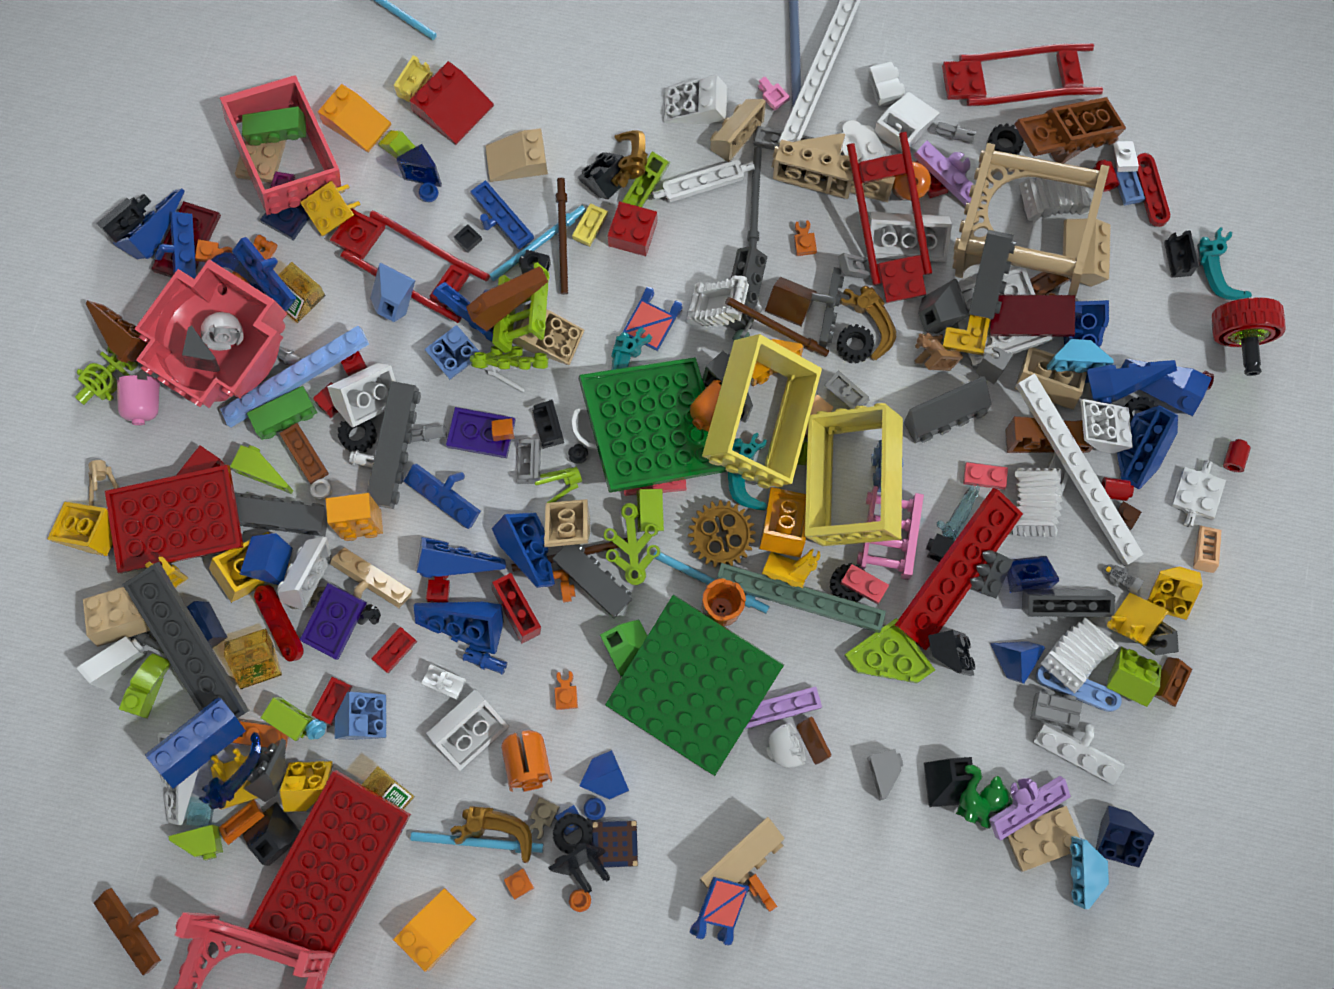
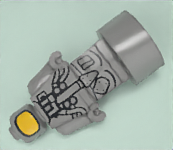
M1109 565L1103 567V572L1110 574L1109 580L1116 587L1121 584L1134 595L1138 593L1144 583V580L1139 577L1135 578L1127 574V568L1116 566L1113 569Z

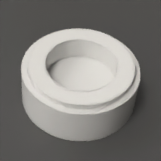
M318 479L311 484V495L316 500L324 501L331 496L332 486L328 481Z

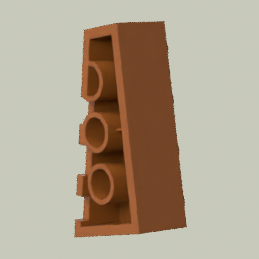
M1013 417L1005 429L1007 453H1054L1053 447L1035 418ZM1063 420L1082 453H1089L1094 447L1084 440L1083 421Z

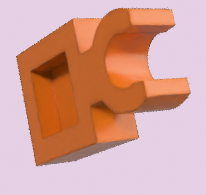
M809 220L806 221L805 228H800L799 222L795 224L797 235H794L797 256L817 253L814 233H808L810 230Z
M198 240L195 260L207 262L210 259L216 263L217 259H221L224 263H231V258L225 257L224 254L233 253L231 247L220 249L217 242Z
M569 671V678L562 680L561 673L558 672L557 680L561 687H555L556 710L577 709V687L570 686L573 681V673Z
M754 874L747 879L750 883L748 884L749 890L754 897L758 895L767 910L771 912L777 905L758 876Z

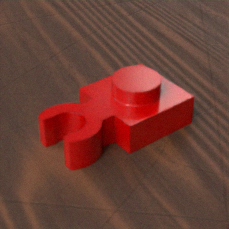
M433 576L435 580H428L427 602H449L450 580H446L448 576Z

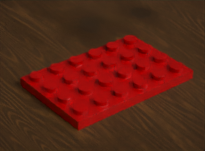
M229 465L105 491L117 573L119 574L146 569L145 564L149 561L152 564L160 562L163 565L159 561V557H163L168 563H174L232 549L244 548Z

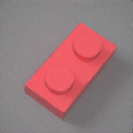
M966 462L963 484L1005 490L1008 468Z
M851 564L840 583L876 604H879L889 584Z

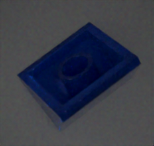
M422 144L397 157L396 161L403 180L422 184L432 183L437 187H441L442 182L436 164Z
M1047 556L1013 559L1007 574L1010 593L1022 592L1023 589H1048L1059 582V577Z

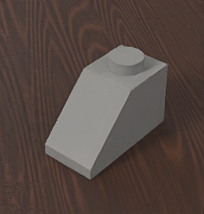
M895 749L870 755L867 758L879 800L887 798L902 771V757L900 753H896Z

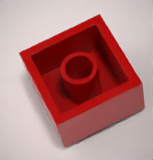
M619 201L607 235L608 246L646 256L658 222L657 211Z

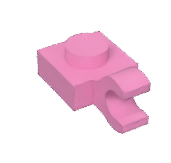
M765 76L759 80L758 88L763 92L762 98L774 111L789 101L790 96L778 83L773 86Z

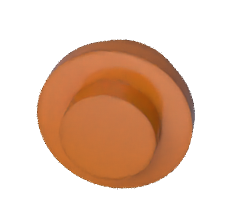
M583 889L573 891L569 897L570 907L576 912L586 911L591 905L590 894L588 892L585 893Z

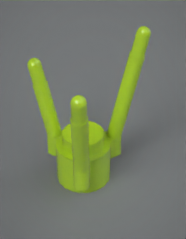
M577 466L573 468L569 467L564 470L540 474V478L545 479L536 481L534 484L540 485L563 479L565 485H570L547 502L551 503L556 502L571 490L579 488L577 483L582 482V478Z

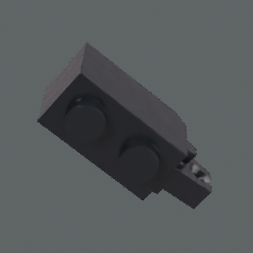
M145 194L140 195L137 199L134 197L131 199L126 198L96 224L110 239L117 243L144 220V213L146 212L144 208L151 203V200Z

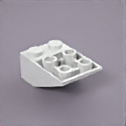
M716 74L665 87L664 122L711 124L724 121L726 119L727 85Z
M908 92L877 121L875 133L902 153L899 133L907 132L911 149L940 113Z
M1081 399L1084 440L1098 451L1112 454L1133 448L1129 408Z

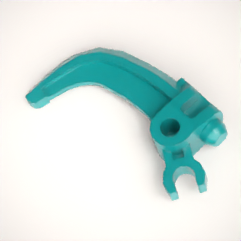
M1220 227L1215 232V240L1210 241L1208 237H1202L1197 245L1200 265H1203L1211 289L1217 296L1227 300L1250 298L1252 296L1250 291L1231 288L1226 283L1221 270L1220 256L1227 251L1226 242L1232 237V232H1228L1226 237H1223L1221 235L1223 228Z
M643 327L637 330L636 336L633 339L626 332H622L620 336L616 337L611 355L613 358L611 370L628 368L631 357H638L642 351L641 347L651 342L653 337L650 334L642 338V334L646 332Z
M758 433L752 436L749 444L743 443L740 438H735L732 450L754 460L756 452L765 447L767 440L764 439L761 444L756 443L755 440L759 437ZM728 472L729 491L737 503L752 509H767L765 502L759 501L747 493L745 479L742 478V475Z

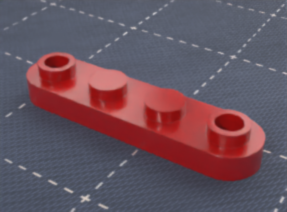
M1141 153L1137 156L1139 167L1136 173L1145 197L1143 202L1150 223L1156 227H1162L1167 224L1171 217L1155 159L1148 153Z
M270 585L258 586L254 593L255 601L284 659L290 662L301 659L304 652L303 645L274 588Z

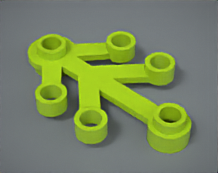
M491 346V352H475L469 359L471 366L475 368H486L488 365L504 370L510 369V365L528 370L531 367V362L532 367L545 369L548 368L549 361L545 353H535L534 357H519L523 355V348L520 346H512L511 352L504 355L499 348Z
M627 503L621 508V515L626 519L628 543L612 528L604 531V538L607 541L614 542L629 555L630 564L621 558L619 552L615 549H610L606 552V559L610 562H615L625 571V578L630 584L639 585L646 579L645 569L654 558L660 555L661 550L657 545H650L647 548V555L640 563L638 554L650 539L658 534L659 530L655 524H648L645 527V533L637 541L635 519L639 515V509L635 504ZM630 507L632 514L628 516L626 509ZM651 526L655 528V532L653 534H650L648 532V529ZM609 531H613L614 536L611 539L607 536ZM655 547L657 549L656 555L650 553L651 548ZM611 552H615L616 557L613 560L609 556ZM635 570L639 574L636 579L632 577V572Z

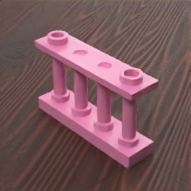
M874 486L872 491L867 493L866 504H869L867 522L881 521V516L874 515L875 504H881V496L877 495L878 486ZM915 493L913 499H909V501L902 500V508L910 512V519L902 520L901 529L908 532L907 539H903V541L870 542V544L901 549V551L905 552L904 559L898 561L869 556V543H863L862 552H858L857 564H860V569H865L866 564L898 569L899 572H902L901 579L909 580L911 578L924 494Z

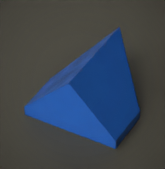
M1028 641L990 643L1006 677L1023 684L1045 649L1043 645Z
M612 750L591 760L579 785L609 800L629 791Z

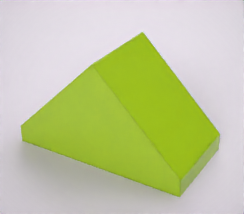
M390 130L378 143L382 149L407 167L420 154V151L402 131Z

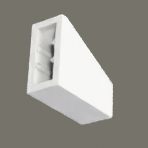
M125 636L76 669L89 684L107 690L146 656L142 651L144 646L136 638L132 640Z

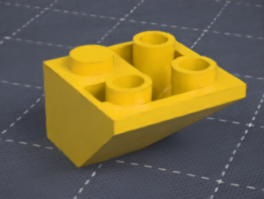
M1180 566L1160 571L1147 601L1168 610L1167 615L1187 620L1203 586L1200 572Z
M333 762L289 763L280 788L283 811L308 810L317 801L328 781Z

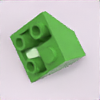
M639 619L620 624L600 634L601 640L620 677L624 675L648 636Z

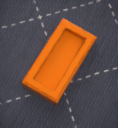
M252 800L218 829L224 841L229 845L265 815L259 803Z

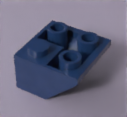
M1108 805L1101 820L1096 850L1106 859L1139 868L1154 837V832L1130 811Z

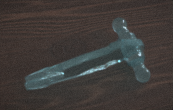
M978 484L975 489L971 485L965 492L949 522L944 523L942 520L937 522V527L942 530L943 536L956 540L959 536L958 532L968 518L974 501L978 497L980 490Z

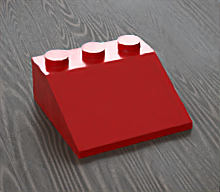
M449 61L409 100L413 113L455 145L494 106V103L466 74Z

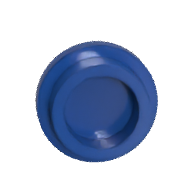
M424 183L419 189V196L424 202H432L438 197V189L432 183Z
M591 798L586 801L583 810L588 819L599 820L604 816L606 807L601 799Z

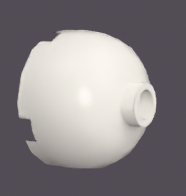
M213 313L206 317L201 325V339L207 344L209 349L218 351L231 349V345L236 343L238 346L243 340L244 334L241 323L230 313Z
M790 722L779 726L770 734L769 747H767L769 758L771 760L774 759L777 764L784 768H795L804 765V761H806L803 742L794 735L798 731Z

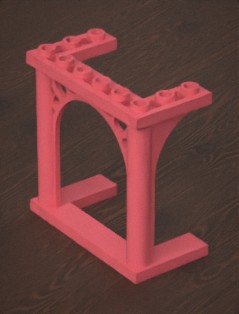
M183 912L182 916L177 920L174 936L193 938V940L188 945L186 961L180 968V978L173 989H194L196 983V989H201L206 976L215 965L229 956L240 953L254 954L294 967V976L308 977L305 989H322L333 956L331 952L313 951L221 921L219 920L220 916L214 914ZM211 942H214L219 949V954L216 958H212L208 952ZM225 945H231L228 952L225 951ZM206 959L207 965L205 968H202L204 960Z

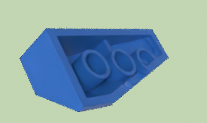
M1175 360L1148 362L1142 367L1135 363H1130L1127 367L1116 369V365L1087 369L1093 400L1111 404L1177 371Z

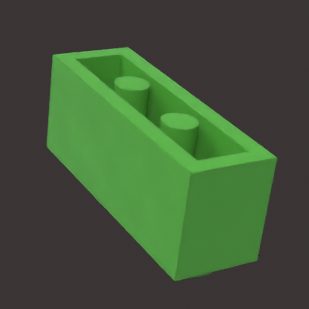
M299 107L242 115V136L250 145L254 146L270 142L278 143L283 140H297L298 138L306 137V116Z
M301 386L247 412V415L256 434L263 440L274 437L276 433L289 428L295 423L311 419L318 412L304 386Z

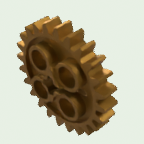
M719 500L718 506H715L713 501L710 502V508L703 505V513L698 510L696 511L699 518H691L695 525L688 526L690 530H693V533L687 535V537L693 538L689 545L696 546L693 553H700L698 560L705 557V565L713 561V568L718 563L725 564L726 562L733 566V560L738 564L741 563L739 556L747 558L745 550L752 551L748 544L755 543V540L750 538V536L756 534L755 531L750 530L755 524L747 522L751 516L744 517L743 514L746 509L738 511V504L732 508L730 507V501L727 502L726 506H723L722 500ZM716 516L719 518L722 532L726 531L727 533L724 536V540L728 547V552L724 550L722 538L716 535L719 532L715 521ZM731 516L734 520L733 526L728 527L724 525L723 518ZM711 522L714 525V531L711 533L705 532L703 524ZM731 536H737L740 539L738 547L730 544L729 539ZM711 542H717L720 545L718 553L710 551L709 545Z

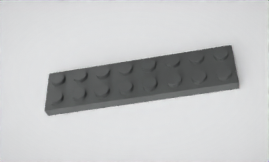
M160 562L153 564L123 583L122 585L198 710L201 711L219 697L236 718L249 712L248 707Z

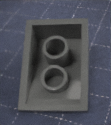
M722 351L706 365L702 378L705 386L708 387L713 380H720V385H722L730 354ZM747 393L740 418L744 423L748 421L753 408L749 393Z

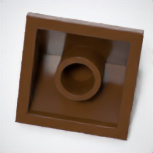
M780 277L773 286L765 312L801 327L813 302L811 300L812 293H817V291Z

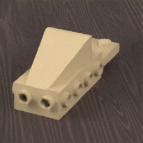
M839 133L796 142L781 139L779 147L775 146L773 153V179L848 199L850 193L856 194L849 156L841 155L845 134ZM895 177L862 183L864 196L888 203Z

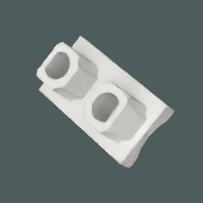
M430 664L421 684L457 700L466 679Z

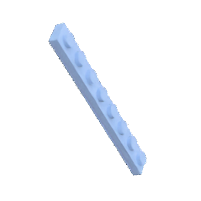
M360 326L354 327L243 395L241 399L237 398L222 407L220 410L226 424L229 427L235 426L248 418L247 412L293 391L369 345Z

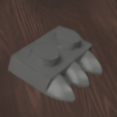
M987 550L982 552V556L988 564L976 566L977 572L982 577H974L970 579V582L974 589L996 599L1013 560L998 552Z

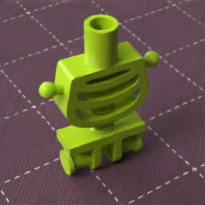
M108 347L107 352L113 354L111 357L103 351L100 353L110 363L107 368L100 364L92 363L84 371L82 369L77 370V374L80 375L78 380L85 387L75 398L83 405L94 395L98 396L101 400L107 398L108 401H112L114 397L111 394L117 390V379L113 375L114 371L118 370L124 376H130L123 368L127 366L130 371H133L138 366V363L131 361L125 363L116 358L117 355ZM108 377H110V383H109V384H108V382L106 381V380L108 379Z

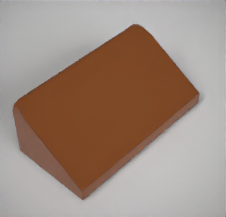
M1168 657L1161 670L1160 688L1154 697L1176 707L1193 669L1179 658Z
M811 716L799 723L797 730L814 764L817 765L829 759L832 754L814 718Z

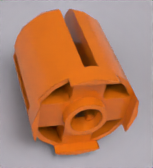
M522 731L529 772L526 769L521 741L517 732L510 734L502 742L501 749L508 786L511 792H513V788H523L524 792L536 790L543 787V782L549 779L550 782L553 780L544 738L536 731Z

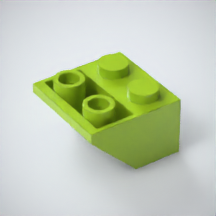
M1121 647L1109 673L1107 688L1148 707L1160 688L1162 666L1153 659L1140 656L1132 649Z

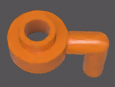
M563 570L553 571L554 579H561L563 603L572 602V597H576L574 584L570 585L569 576Z

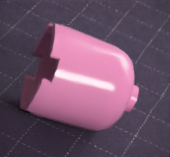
M137 375L119 377V380H117V397L120 416L127 421H132V425H145L146 421L154 419L158 415L160 381L150 376H147V380H139Z

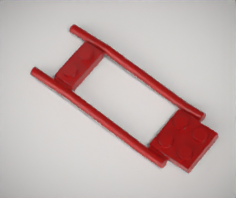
M1052 44L983 54H960L959 61L944 62L942 65L947 99H967V106H988L1065 95H1102L1103 87H1083L1084 82L1077 51H1093L1094 44ZM1057 52L1056 57L1063 88L986 98L987 92L981 65L982 61Z
M907 132L899 133L902 154H894L858 163L855 143L847 144L873 286L883 284L886 303L926 296L923 275L932 274ZM906 174L921 255L877 264L862 183Z
M351 209L354 216L342 223L330 238L332 244L345 250L342 251L341 258L362 268L375 277L378 269L362 259L366 257L383 233L385 226H388L453 264L450 265L436 287L445 282L455 291L459 292L469 278V274L486 282L490 278V274L454 257L374 210L367 217ZM412 291V299L456 323L461 321L462 317L447 309L448 306L441 303L432 293L428 299L418 292Z

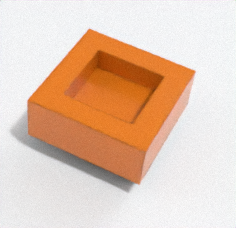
M524 868L504 879L514 900L534 889Z

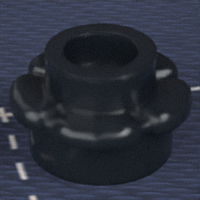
M575 444L568 451L570 461L577 464L585 462L588 456V449L584 448L582 444Z

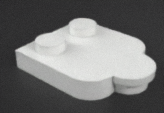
M849 120L843 125L845 139L841 153L842 156L848 155L847 144L855 143L858 163L886 156V152L871 126L861 125L855 120Z

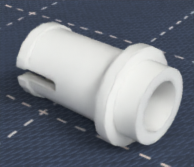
M359 450L352 451L349 463H353V466L361 465L372 469L373 463L368 462V460L374 461L375 456L360 453Z

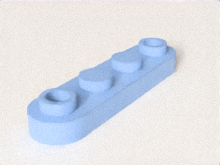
M1043 666L1036 672V679L1042 686L1064 695L1075 696L1077 700L1103 711L1112 712L1121 706L1122 699L1119 693L1089 679L1074 694ZM1045 672L1050 675L1049 680L1044 678L1043 674ZM1106 697L1111 699V705L1105 702Z

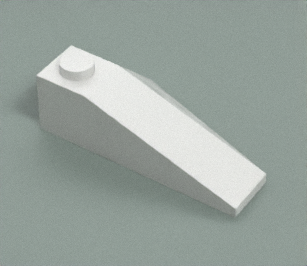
M173 732L158 733V744ZM198 770L174 789L161 776L162 782L167 786L164 800L168 823L183 824Z

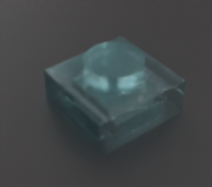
M190 802L186 825L203 827L211 825L215 805Z

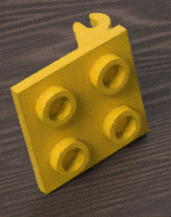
M330 181L300 202L322 236H325L354 216L351 209H356L355 207L361 205L359 201L347 205L340 194L350 188L348 184L337 188L333 181Z
M811 549L796 561L770 552L762 574L774 580L778 579L787 582L790 586L803 588L810 572L817 568V561L820 559L821 553L818 551L817 555L813 556L814 549Z
M1129 592L1116 613L1111 616V620L1107 622V628L1146 646L1167 615L1168 610Z
M236 748L232 751L236 757H234L233 761L222 763L217 755L211 756V760L214 761L211 772L220 810L258 799L244 789L247 783L245 778L256 764L254 762V754L244 757L239 749Z

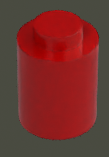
M1100 160L1093 169L1100 170L1101 165L1109 166L1103 192L1110 191L1119 185V180L1112 162Z
M1241 439L1231 441L1223 467L1232 472H1244L1251 450L1250 445Z
M1107 477L1102 479L1101 484L1110 499L1128 501L1129 498H1132L1134 486L1131 485L1130 481Z

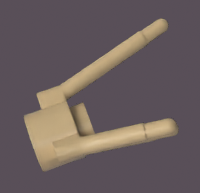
M94 460L88 464L89 506H93L94 491H97V481L106 479V475H108L114 489L119 488L112 474L111 467H106V462L103 460Z

